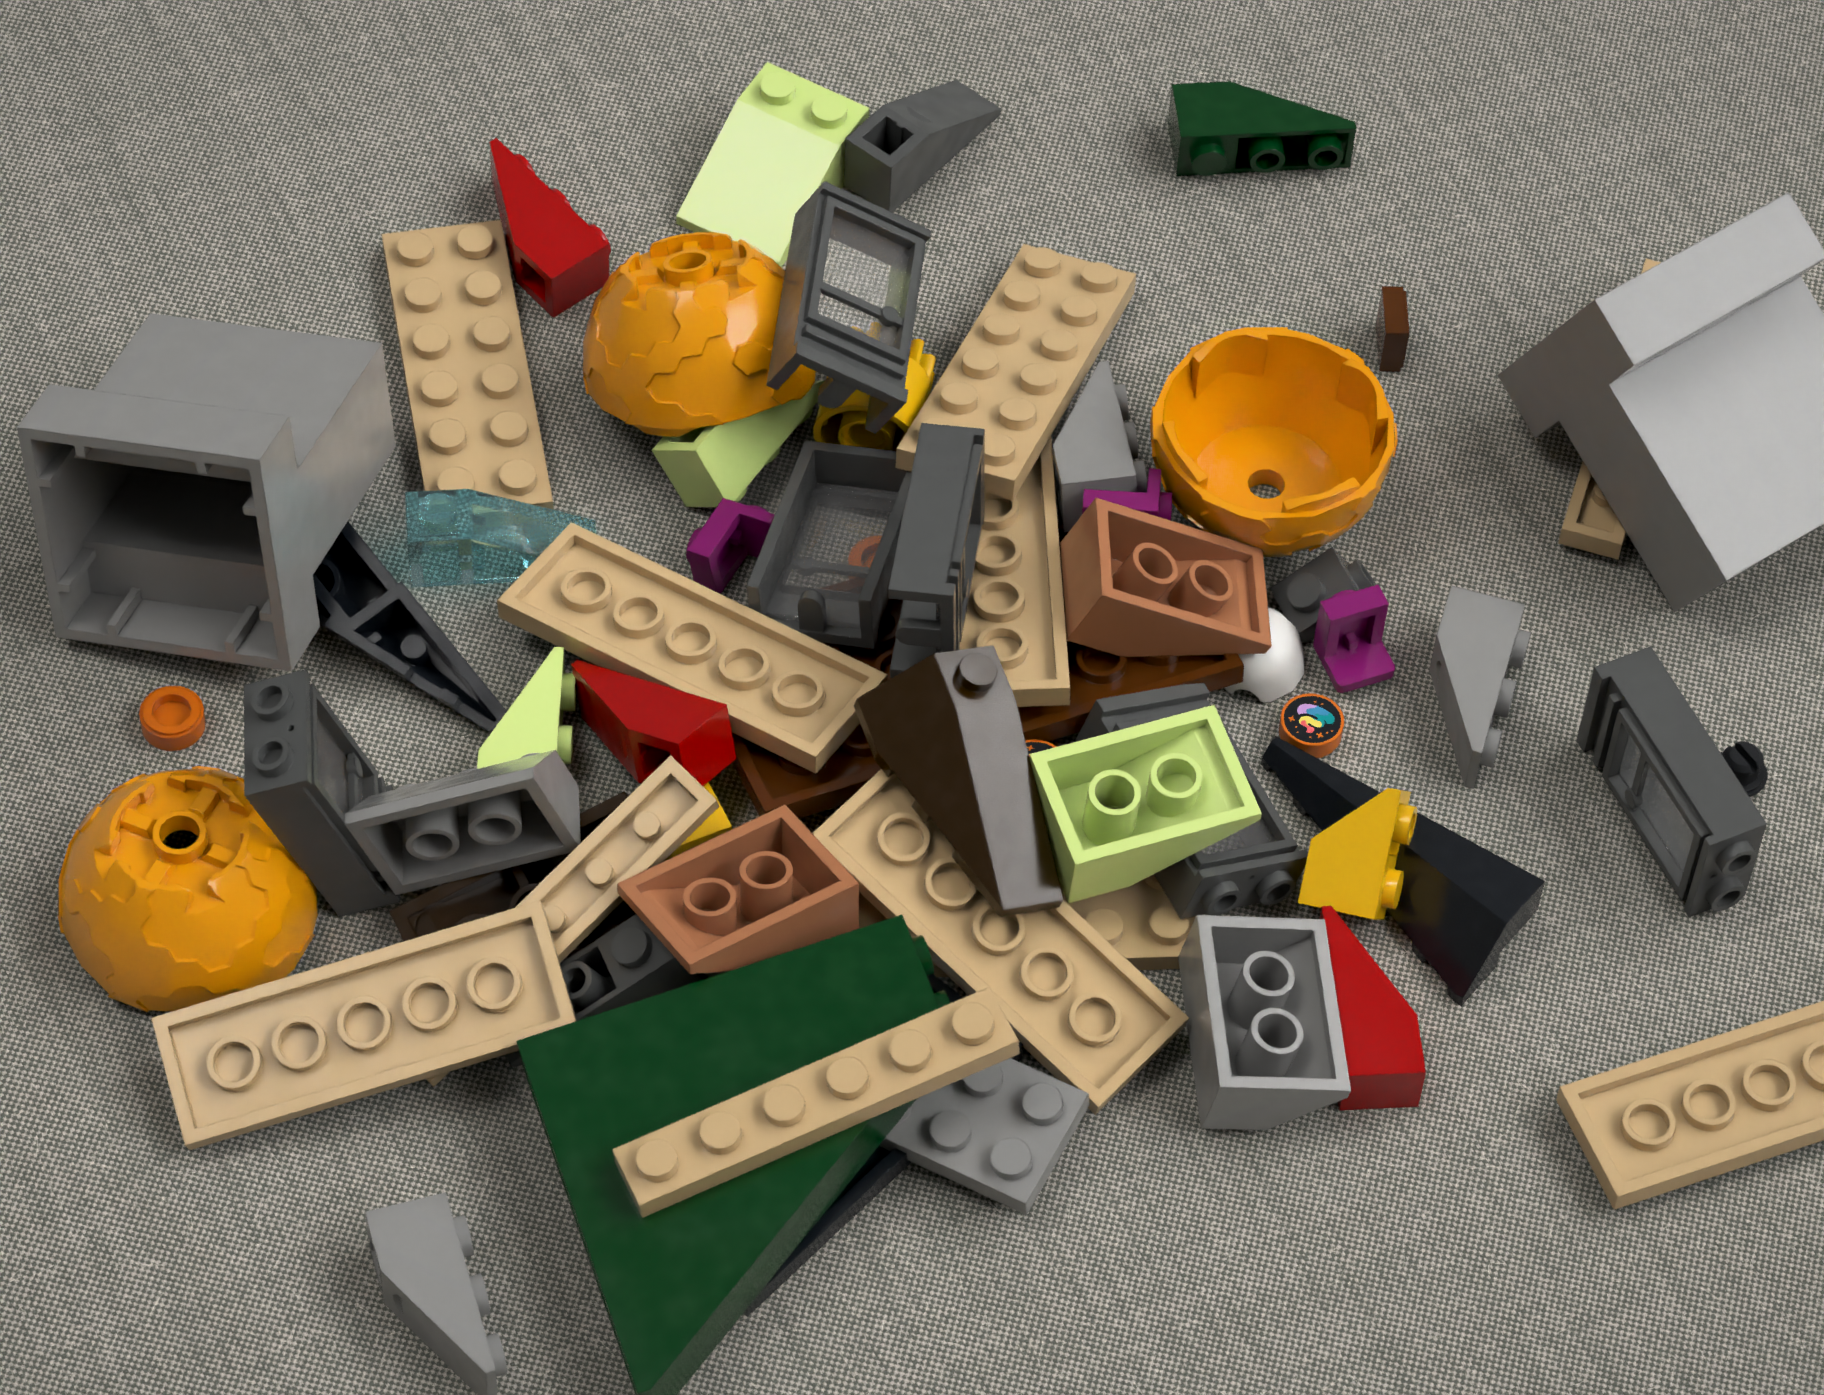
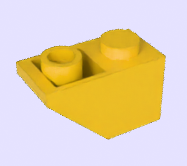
M1387 788L1311 838L1298 903L1319 908L1321 906H1332L1337 912L1374 920H1384L1386 908L1395 910L1400 899L1404 872L1395 869L1400 844H1410L1417 818V807L1408 805L1411 792Z

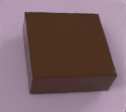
M1382 286L1376 320L1379 371L1400 372L1401 368L1404 367L1409 339L1407 296L1403 287Z

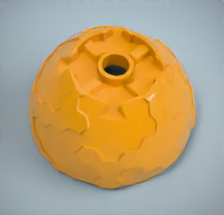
M715 232L679 234L652 243L650 251L640 255V252H635L615 272L611 273L594 301L583 340V379L586 394H589L602 410L624 421L625 424L634 425L646 434L680 437L700 427L723 425L724 423L749 417L777 405H783L790 400L802 399L814 385L816 371L804 365H800L778 390L766 385L785 270L749 242L742 239L738 240V242L732 241L731 236Z
M1288 327L1240 328L1226 331L1190 348V352L1167 377L1155 406H1152L1150 421L1152 457L1156 469H1162L1161 482L1166 492H1173L1172 503L1183 517L1196 529L1263 549V557L1290 556L1292 552L1305 549L1311 551L1339 538L1351 529L1373 506V500L1380 491L1381 485L1389 472L1392 457H1395L1398 441L1397 423H1394V413L1378 379L1369 367L1365 365L1364 360L1350 349H1343L1308 333L1288 330ZM1266 484L1275 487L1281 494L1277 497L1266 499L1254 495L1250 488L1255 485Z
M194 766L192 769L160 771L150 775L141 774L113 789L100 804L97 803L90 810L68 845L58 880V921L60 932L65 935L81 967L109 994V998L145 1012L175 1011L285 978L295 969L315 936L313 931L318 916L316 886L244 796V779L219 768ZM176 831H190L198 836L194 844L183 849H173L163 843L169 834Z

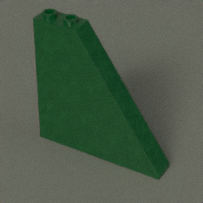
M903 915L516 1041L531 1094L635 1395H677L915 1100L643 1218L615 1163L612 1149L950 1004L944 990L933 993L927 978L928 975L934 974V966L928 946L922 935L911 938Z

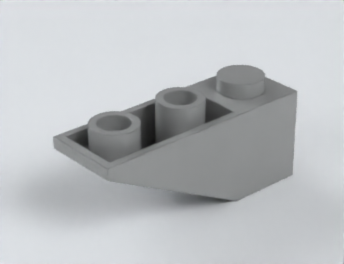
M1109 361L1098 363L1053 444L1055 493L1064 533L1069 532L1082 516L1084 489L1147 493V476L1144 461H1133V459L1138 458L1134 422H1123L1129 420L1125 384L1114 385Z
M1451 585L1437 631L1429 671L1464 787L1474 789L1480 766L1484 765L1491 768L1494 766L1503 731L1492 728L1495 715L1508 717L1517 681L1507 679L1506 677L1510 666L1522 669L1531 632L1520 629L1525 604Z
M446 1192L366 1211L368 1245L384 1304L477 1395H498L496 1376L507 1374L506 1359L499 1334L486 1335L481 1316L491 1313L482 1274L469 1276L464 1257L474 1255V1250L465 1215L452 1216Z

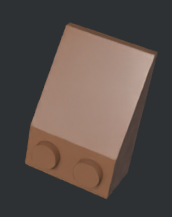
M1099 498L1093 500L1060 543L1067 641L1121 657L1224 655L1229 653L1265 654L1272 646L1263 549Z
M786 805L778 807L617 883V893L689 974L731 971L859 929V882Z

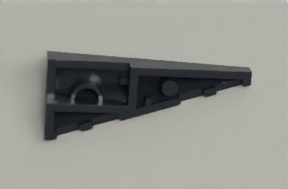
M347 521L313 574L320 626L491 733L507 712L506 709L402 581L398 583Z
M1277 736L1270 742L1262 756L1261 765L1267 772L1270 770L1275 772L1292 793L1294 806L1302 816L1309 814L1322 831L1381 793ZM1417 812L1412 840L1409 845L1400 844L1395 866L1396 870L1404 872L1400 899L1395 910L1386 908L1385 917L1388 915L1392 916L1412 941V951L1422 963L1428 961L1447 984V994L1455 1003L1462 1006L1497 967L1500 952L1538 910L1545 881Z

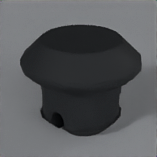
M1739 741L1735 742L1734 747L1728 746L1721 752L1749 797L1756 795L1764 788L1768 775L1767 768L1763 763V754L1759 748L1749 742Z

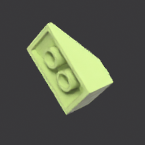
M767 62L737 99L676 215V224L695 233H723L731 236L732 241L745 240L782 267L788 258L795 213L824 181L841 189L843 188L845 138L869 118L870 108Z
M1215 705L1032 753L1029 756L1058 880L1068 903L1130 887L1261 819V810Z

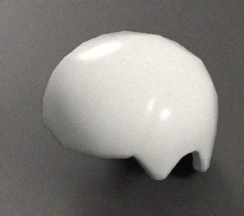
M1268 607L1271 648L1265 654H1238L1244 664L1243 682L1225 687V690L1230 694L1239 689L1248 690L1254 693L1259 701L1263 703L1272 702L1293 691L1305 673L1304 652L1296 627L1279 611Z

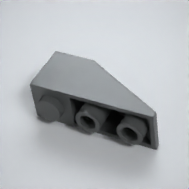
M957 80L884 104L845 138L844 186L865 200L893 212L1001 115V108Z
M637 914L560 963L576 1021L707 978L705 973L689 974ZM519 1051L506 1054L510 1065L513 1067L522 1065Z

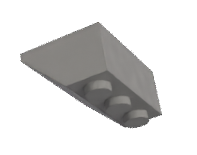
M556 750L544 753H531L516 760L479 769H466L455 775L419 784H406L395 790L370 795L345 813V826L394 894L399 895L571 853L581 843L579 785Z
M1196 915L1178 956L1185 1014L1189 1017L1187 1029L1201 1129L1268 1130L1348 1098L1351 1087L1325 919Z

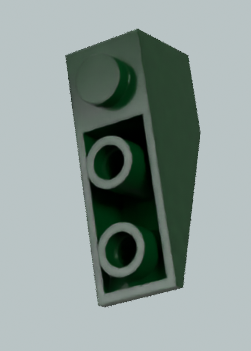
M1231 81L1172 84L1167 124L1176 176H1211L1215 174L1250 172L1270 173L1273 171L1309 169L1328 170L1332 168H1348L1351 165L1356 133L1354 121Z

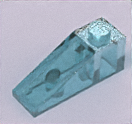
M471 489L405 492L411 588L515 582L571 522L596 534V525L593 519Z

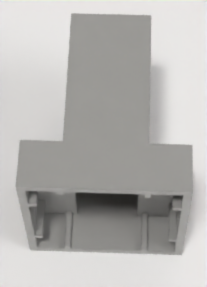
M1789 192L1596 298L1497 375L1535 438L1560 424L1563 426L1674 612L1824 525V314L1801 278L1803 274L1824 260V249Z
M150 313L94 390L49 384L17 426L55 636L58 638L292 672L320 628L313 574L396 447L382 343Z

